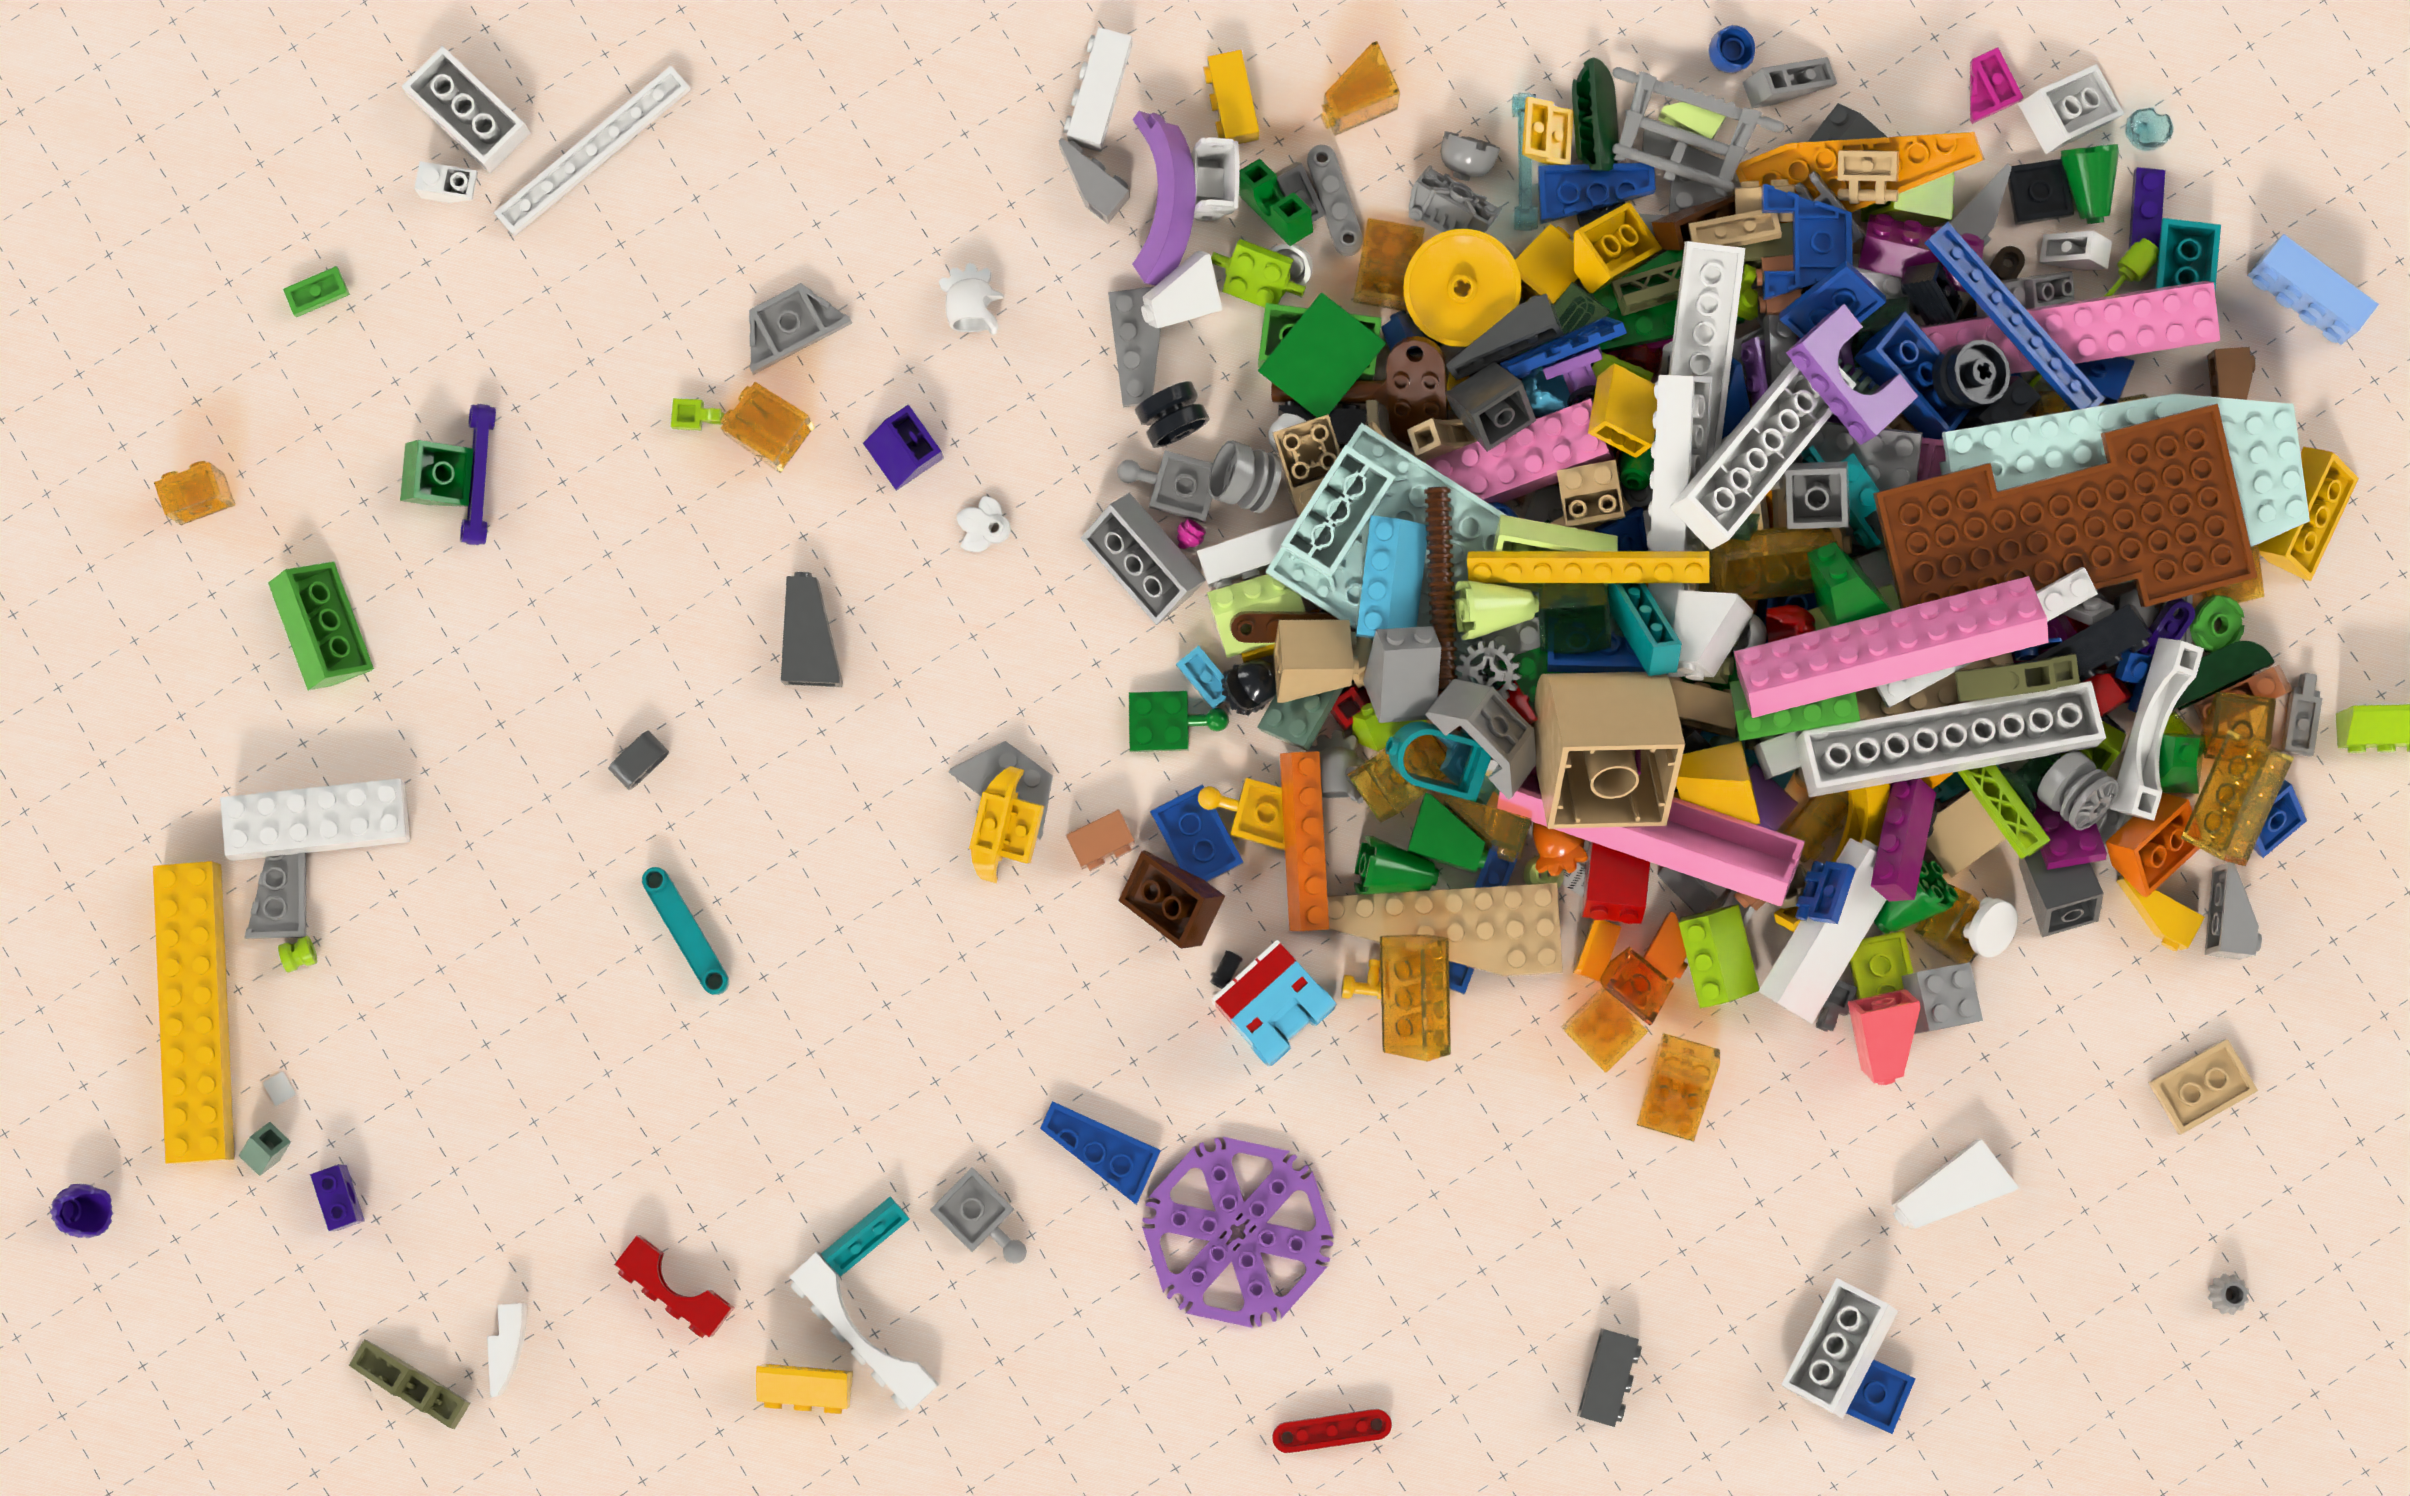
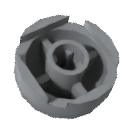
M1445 131L1440 150L1441 158L1445 166L1454 171L1453 177L1469 181L1471 176L1481 177L1494 167L1500 147L1472 137H1458L1459 134Z

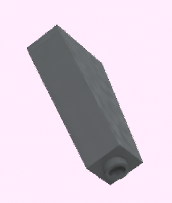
M795 572L794 576H787L781 682L784 685L842 687V676L819 581L816 577H812V573Z

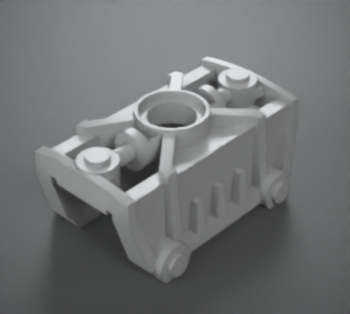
M1429 165L1412 188L1409 217L1416 222L1422 220L1441 232L1454 229H1473L1485 233L1498 217L1502 208L1494 206L1486 201L1487 197L1473 193L1468 186L1454 182L1448 174L1442 175L1433 170L1432 166Z

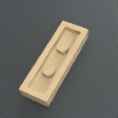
M1762 209L1689 223L1691 242L1737 247L1782 237L1778 214L1762 213Z

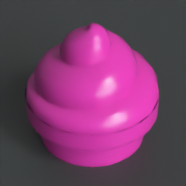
M1189 518L1185 522H1181L1177 527L1178 547L1180 549H1187L1201 545L1204 541L1205 529Z

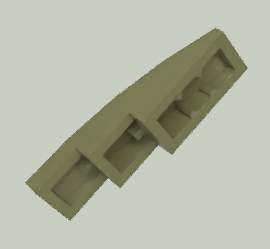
M364 1339L349 1364L351 1368L393 1396L400 1397L419 1411L428 1413L451 1429L457 1427L470 1405V1402L368 1340Z

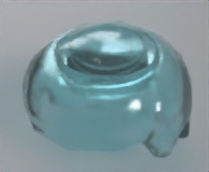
M2151 107L2136 110L2127 118L2125 134L2131 144L2137 149L2154 151L2172 138L2174 127L2168 114H2157L2154 108Z

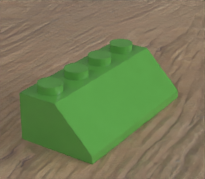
M334 562L285 569L268 582L308 691L334 686L374 669Z
M1740 681L1729 682L1739 741L1860 721L1856 692L1752 718Z

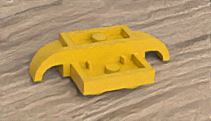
M1013 766L1007 767L982 792L969 846L972 863L980 879L996 884L998 880L996 876L998 862L1002 861L1003 857L1026 864L1031 863L1045 807L1018 799L1016 787L1019 779L1023 776V769Z

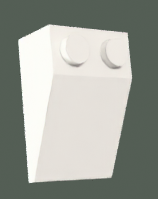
M2097 64L2039 89L2018 104L2045 154L2064 147L2124 115Z

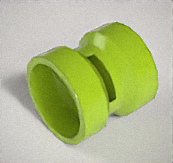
M309 936L299 938L294 944L286 942L278 946L279 956L287 973L296 971L300 965L311 966L318 962L314 945Z

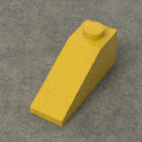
M2122 875L2119 876L2116 882L2153 934L2162 939L2161 944L2173 951L2189 948L2205 917L2157 890H2154L2148 897H2144Z

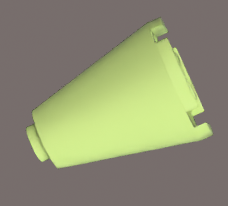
M1468 580L1458 581L1454 591H1460L1459 599H1454V609L1456 612L1454 617L1458 632L1465 633L1461 637L1463 640H1471L1534 618L1535 613L1539 611L1538 597L1533 595L1530 589Z

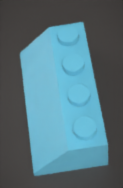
M1371 515L1356 637L1374 639L1376 629L1417 627L1427 546L1426 536H1428L1426 527L1429 525Z

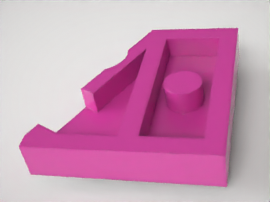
M1998 47L1971 60L1970 121L1972 124L2023 100L2024 97Z

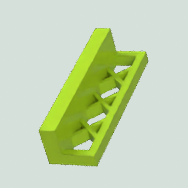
M1996 765L1957 771L2021 860L2026 856H2031L2050 841L2047 834Z

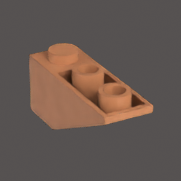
M2279 664L2192 705L2206 731L2293 690Z

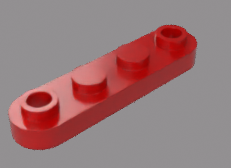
M1381 1409L1289 1421L1279 1424L1274 1429L1272 1440L1274 1446L1283 1453L1341 1446L1383 1439L1390 1433L1392 1422L1389 1415ZM1375 1418L1382 1421V1426L1378 1430L1371 1428V1421ZM1287 1431L1293 1435V1439L1289 1443H1285L1281 1439L1282 1434Z

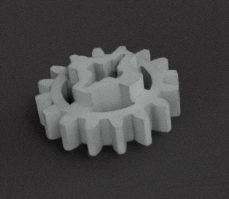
M1483 640L1479 641L1478 650L1472 645L1469 646L1467 649L1470 655L1462 654L1459 657L1464 662V665L1456 667L1457 671L1462 672V676L1456 680L1472 682L1471 677H1474L1479 684L1492 686L1493 688L1497 681H1506L1504 686L1497 692L1507 700L1510 697L1507 690H1517L1518 686L1513 681L1522 677V675L1515 673V669L1521 666V663H1513L1512 661L1516 653L1511 652L1507 654L1505 652L1507 649L1506 644L1497 648L1496 640H1491L1488 647H1486ZM1485 653V656H1483V662H1481L1480 664H1471L1475 657H1477L1479 654ZM1498 656L1503 659L1507 668L1501 666L1498 662ZM1490 666V671L1495 672V675L1490 677L1489 680L1487 679V674L1482 673V670Z

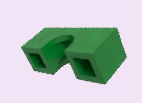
M1260 158L1239 170V196L1289 246L1313 233L1311 208L1294 192L1284 197L1278 186L1277 175Z

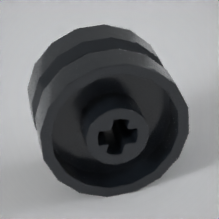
M1984 339L1949 347L1939 354L1932 370L1933 387L1939 399L1948 407L1956 410L1972 409L1997 401L2004 395L2010 380L2009 362L2003 351L1994 343Z
M1191 381L1181 382L1165 388L1150 396L1135 408V413L1141 425H1151L1146 434L1153 448L1177 442L1196 432L1210 420L1203 405L1193 404L1198 398V394Z

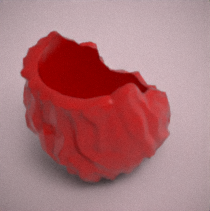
M1788 604L1767 608L1765 626L1767 628L1768 643L1816 631L1813 615L1803 607Z

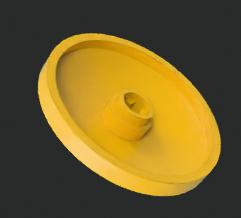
M1473 229L1445 231L1426 241L1413 255L1404 278L1405 304L1413 322L1429 338L1451 347H1468L1519 305L1521 298L1520 273L1511 253L1494 237Z

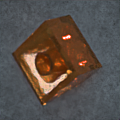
M1630 946L1609 962L1599 980L1604 989L1649 1026L1655 1021L1674 986L1671 980Z

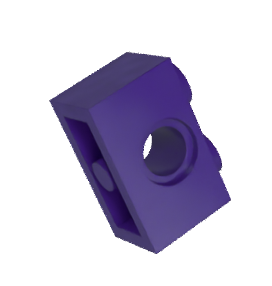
M338 1164L310 1174L328 1231H339L365 1221L347 1165Z

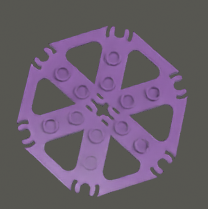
M1223 1137L1226 1149H1221V1141L1215 1138L1216 1149L1213 1152L1206 1151L1202 1142L1199 1144V1149L1203 1156L1199 1157L1194 1146L1148 1197L1156 1198L1161 1202L1159 1205L1155 1202H1146V1206L1156 1210V1216L1152 1219L1143 1218V1222L1155 1224V1228H1145L1143 1226L1142 1228L1163 1293L1167 1287L1173 1284L1175 1288L1169 1291L1167 1298H1172L1176 1293L1182 1294L1184 1298L1183 1303L1178 1307L1180 1310L1184 1309L1188 1302L1191 1301L1193 1304L1185 1312L1187 1314L1251 1328L1253 1326L1250 1322V1315H1254L1255 1323L1260 1327L1262 1326L1260 1321L1262 1313H1269L1272 1321L1275 1322L1277 1321V1316L1273 1309L1277 1307L1282 1319L1328 1266H1320L1315 1262L1317 1259L1321 1262H1330V1258L1320 1254V1248L1323 1245L1333 1246V1242L1326 1239L1321 1240V1236L1329 1235L1333 1238L1334 1236L1313 1171L1303 1180L1301 1176L1308 1171L1309 1167L1305 1165L1300 1171L1294 1170L1292 1163L1297 1158L1295 1154L1290 1156L1287 1163H1285L1283 1159L1290 1151ZM1237 1153L1267 1158L1273 1164L1272 1172L1245 1202L1232 1166V1158ZM1191 1168L1202 1170L1215 1211L1182 1205L1171 1200L1170 1192L1172 1188ZM1302 1190L1308 1195L1316 1220V1225L1311 1231H1302L1267 1223L1293 1192ZM1240 1213H1242L1243 1216L1238 1221H1236L1235 1219L1239 1216ZM1249 1219L1250 1221L1246 1224L1243 1231L1246 1235L1245 1238L1241 1239L1238 1237L1227 1245L1226 1242L1233 1233L1230 1227L1233 1224L1238 1227ZM1255 1225L1256 1228L1250 1233L1249 1230ZM1224 1231H1226L1227 1233H1226L1225 1236L1221 1239L1220 1236L1222 1235V1233H1223ZM1174 1233L1209 1241L1181 1273L1174 1274L1169 1271L1160 1245V1238L1163 1234ZM1238 1243L1241 1244L1235 1251L1233 1250ZM1260 1252L1299 1260L1305 1264L1306 1272L1287 1295L1280 1297L1273 1293ZM1232 1262L1244 1298L1243 1308L1239 1311H1230L1206 1305L1203 1301L1204 1292Z

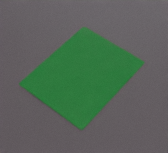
M1320 293L1258 369V372L1318 418L1330 414L1385 346L1386 342L1325 294Z

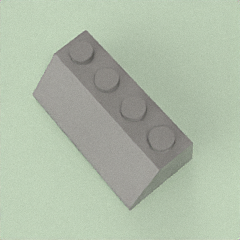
M1130 493L1111 503L1080 538L1156 625L1190 598L1206 581L1204 576Z

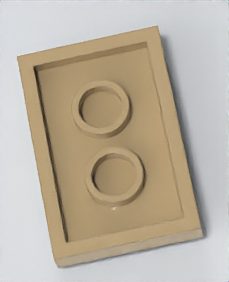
M2228 1039L2222 1040L2148 1082L2178 1135H2182L2258 1091Z

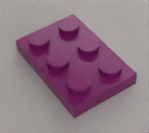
M2038 791L2023 794L2025 806L2050 839L2040 849L2047 870L2106 860L2107 852L2096 823L2084 830H2076L2070 825L2069 821H2065L2061 817L2060 811H2053L2039 800L2037 796Z

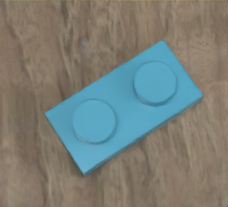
M1198 645L1176 663V666L1208 705L1214 709L1222 704L1226 696L1222 695L1224 689L1222 688L1221 679L1224 678V675Z

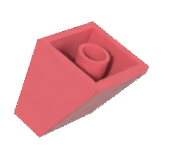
M1902 989L1848 1001L1861 1070L1873 1083L1878 1085L1892 1084L1896 1078L1904 1077L1920 1011L1919 1000L1908 990Z

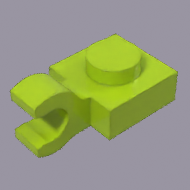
M1746 264L1744 265V273H1742L1737 316L1751 321L1758 317L1757 290L1751 288L1756 278V268Z
M673 398L671 428L702 431V422L723 425L725 413L721 409L704 408L702 400Z

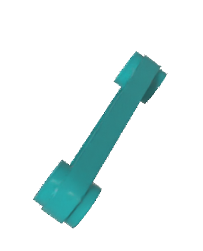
M659 867L647 869L642 876L643 887L706 992L712 995L723 994L728 989L729 977L665 870ZM660 873L663 877L662 884L657 888H651L649 885L650 876ZM713 974H720L723 983L720 988L712 990L709 987L708 980Z

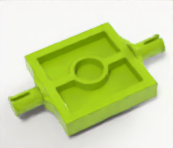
M1240 238L1230 258L1216 252L1212 254V264L1226 269V279L1222 289L1224 293L1264 308L1266 303L1279 305L1281 297L1286 292L1301 298L1304 295L1306 286L1290 281V269L1294 260L1290 257Z

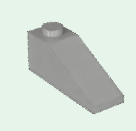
M1828 57L1765 67L1743 81L1752 109L1782 103L1837 84Z
M2008 163L1950 222L1960 235L1970 233L1984 240V247L1991 240L1988 234L1995 226L2012 167Z

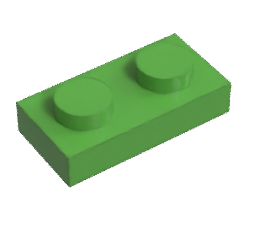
M337 266L283 289L293 315L296 318L350 295Z

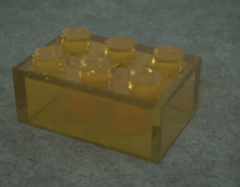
M1434 735L1419 736L1407 746L1403 758L1404 767L1407 772L1439 781L1447 777L1440 770L1446 758V752ZM1385 748L1373 754L1347 774L1380 823L1395 816L1429 791V789L1410 784L1392 767L1389 754H1386Z

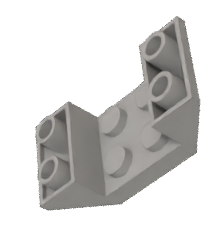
M1453 679L1425 714L1445 736L1458 726H1461L1498 763L1488 779L1508 800L1514 796L1536 765L1534 729L1492 686Z

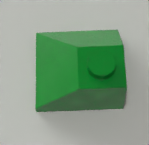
M2163 734L2159 757V775L2162 792L2199 794L2205 735Z

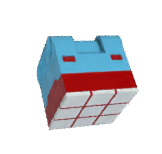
M1278 940L1212 998V1004L1248 1042L1251 1049L1267 1067L1274 1065L1291 1049L1289 1041L1308 1023L1317 1026L1337 1005L1331 996L1311 978Z

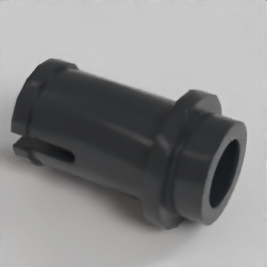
M1226 950L1215 973L1212 972L1210 974L1212 977L1210 982L1223 989L1231 982L1243 958Z

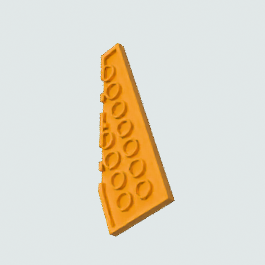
M1975 132L1798 142L1785 144L1741 162L1736 170V174L1740 184L1743 181H1759V186H1763V184L1771 185V180L1788 179V185H1797L1800 182L1808 188L1813 199H1816L1821 193L1813 185L1809 177L1812 172L1816 171L1827 184L1828 189L1831 188L1838 197L1839 189H1849V181L1838 180L1839 150L1899 151L1898 181H1887L1886 184L1887 190H1898L1899 194L1985 160ZM1860 181L1861 189H1875L1876 181ZM1840 201L1849 212H1854L1876 203L1875 201H1860L1859 204H1850L1849 201Z

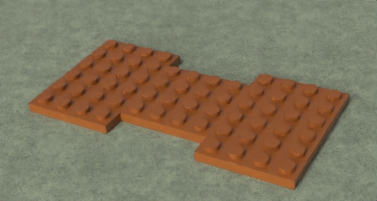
M2211 404L2101 433L2107 463L1997 491L1991 463H1986L1873 493L1900 609L2028 576L2035 591H2038L2080 567H2085L2095 589L2135 580L2141 607H2148L2257 578L2218 404Z

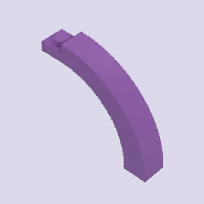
M1138 111L1133 121L1145 137L1152 151L1156 164L1158 193L1154 220L1149 235L1132 265L1144 283L1156 286L1179 266L1186 250L1195 211V172L1189 146L1179 126L1166 123L1164 118L1157 113L1149 114Z

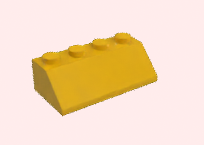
M2303 446L2301 460L2310 521L2259 543L2255 550L2269 563L2304 580L2311 581L2359 478L2334 452Z

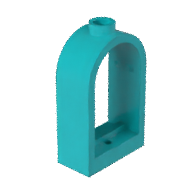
M1423 721L1411 722L1401 727L1393 737L1388 739L1385 748L1394 770L1410 784L1474 802L1478 798L1491 760V756L1468 733L1453 730L1445 736L1437 726ZM1422 735H1434L1471 745L1458 785L1407 772L1403 762L1407 746L1414 739Z

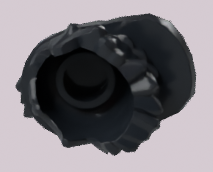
M1262 658L1252 659L1242 664H1234L1232 666L1233 669L1223 672L1224 678L1221 679L1224 690L1222 695L1226 696L1225 702L1230 703L1232 710L1237 709V714L1249 716L1252 712L1257 713L1258 710L1264 709L1265 705L1277 694L1274 663H1270Z

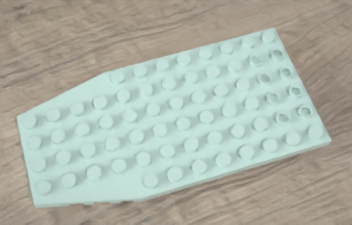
M2168 394L1942 432L1946 461L1939 462L1941 475L1991 463L1996 489L2000 491L2107 463L2101 433L2211 404H2218L2250 546L2253 547L2310 521L2294 404Z
M1361 423L1284 539L1280 550L1265 573L1338 620H1350V627L1356 630L1371 515L1429 525L1425 521V518L1428 517V513H1425V508H1428V504L1425 503L1427 494H1424V490L1429 487L1450 488L1451 493H1448V497L1451 498V502L1448 503V507H1451L1452 510L1449 512V516L1452 517V521H1449L1452 530L1449 531V534L1453 536V539L1450 540V544H1453V549H1450L1453 558L1450 560L1451 563H1454V567L1451 568V572H1454V577H1451V581L1454 582L1452 591H1454L1458 581L1468 580V551H1492L1500 514H1506ZM1427 548L1417 627L1432 626V624H1429V620H1432V615H1429L1432 606H1429L1431 597L1428 596V592H1431V587H1428L1431 578H1428L1430 569L1427 568V564H1430V559H1427V555L1430 554V550H1427ZM1455 591L1452 600L1459 599L1460 591ZM1532 591L1533 595H1537L1539 600V611L1535 613L1534 617H1538L1546 644H1548L1549 617L1559 619V623L1573 625V622L1586 625L1585 629L1599 632L1606 629L1615 631L1617 636L1625 637L1605 603L1600 604ZM1454 623L1453 628H1456V633H1453V637L1457 638V641L1454 642V647H1457V651H1454V656H1457V660L1454 662L1455 665L1459 666L1464 665V662L1459 658L1460 655L1465 654L1469 656L1467 648L1471 645L1478 650V642L1482 640L1481 637L1463 640L1461 637L1465 633L1458 632L1456 623ZM1485 653L1479 654L1477 657H1475L1471 664H1480L1481 662H1483V656H1485ZM1455 670V675H1458L1459 678L1462 676V672ZM1471 677L1473 683L1479 684L1474 677ZM1495 683L1494 689L1496 690L1499 686Z

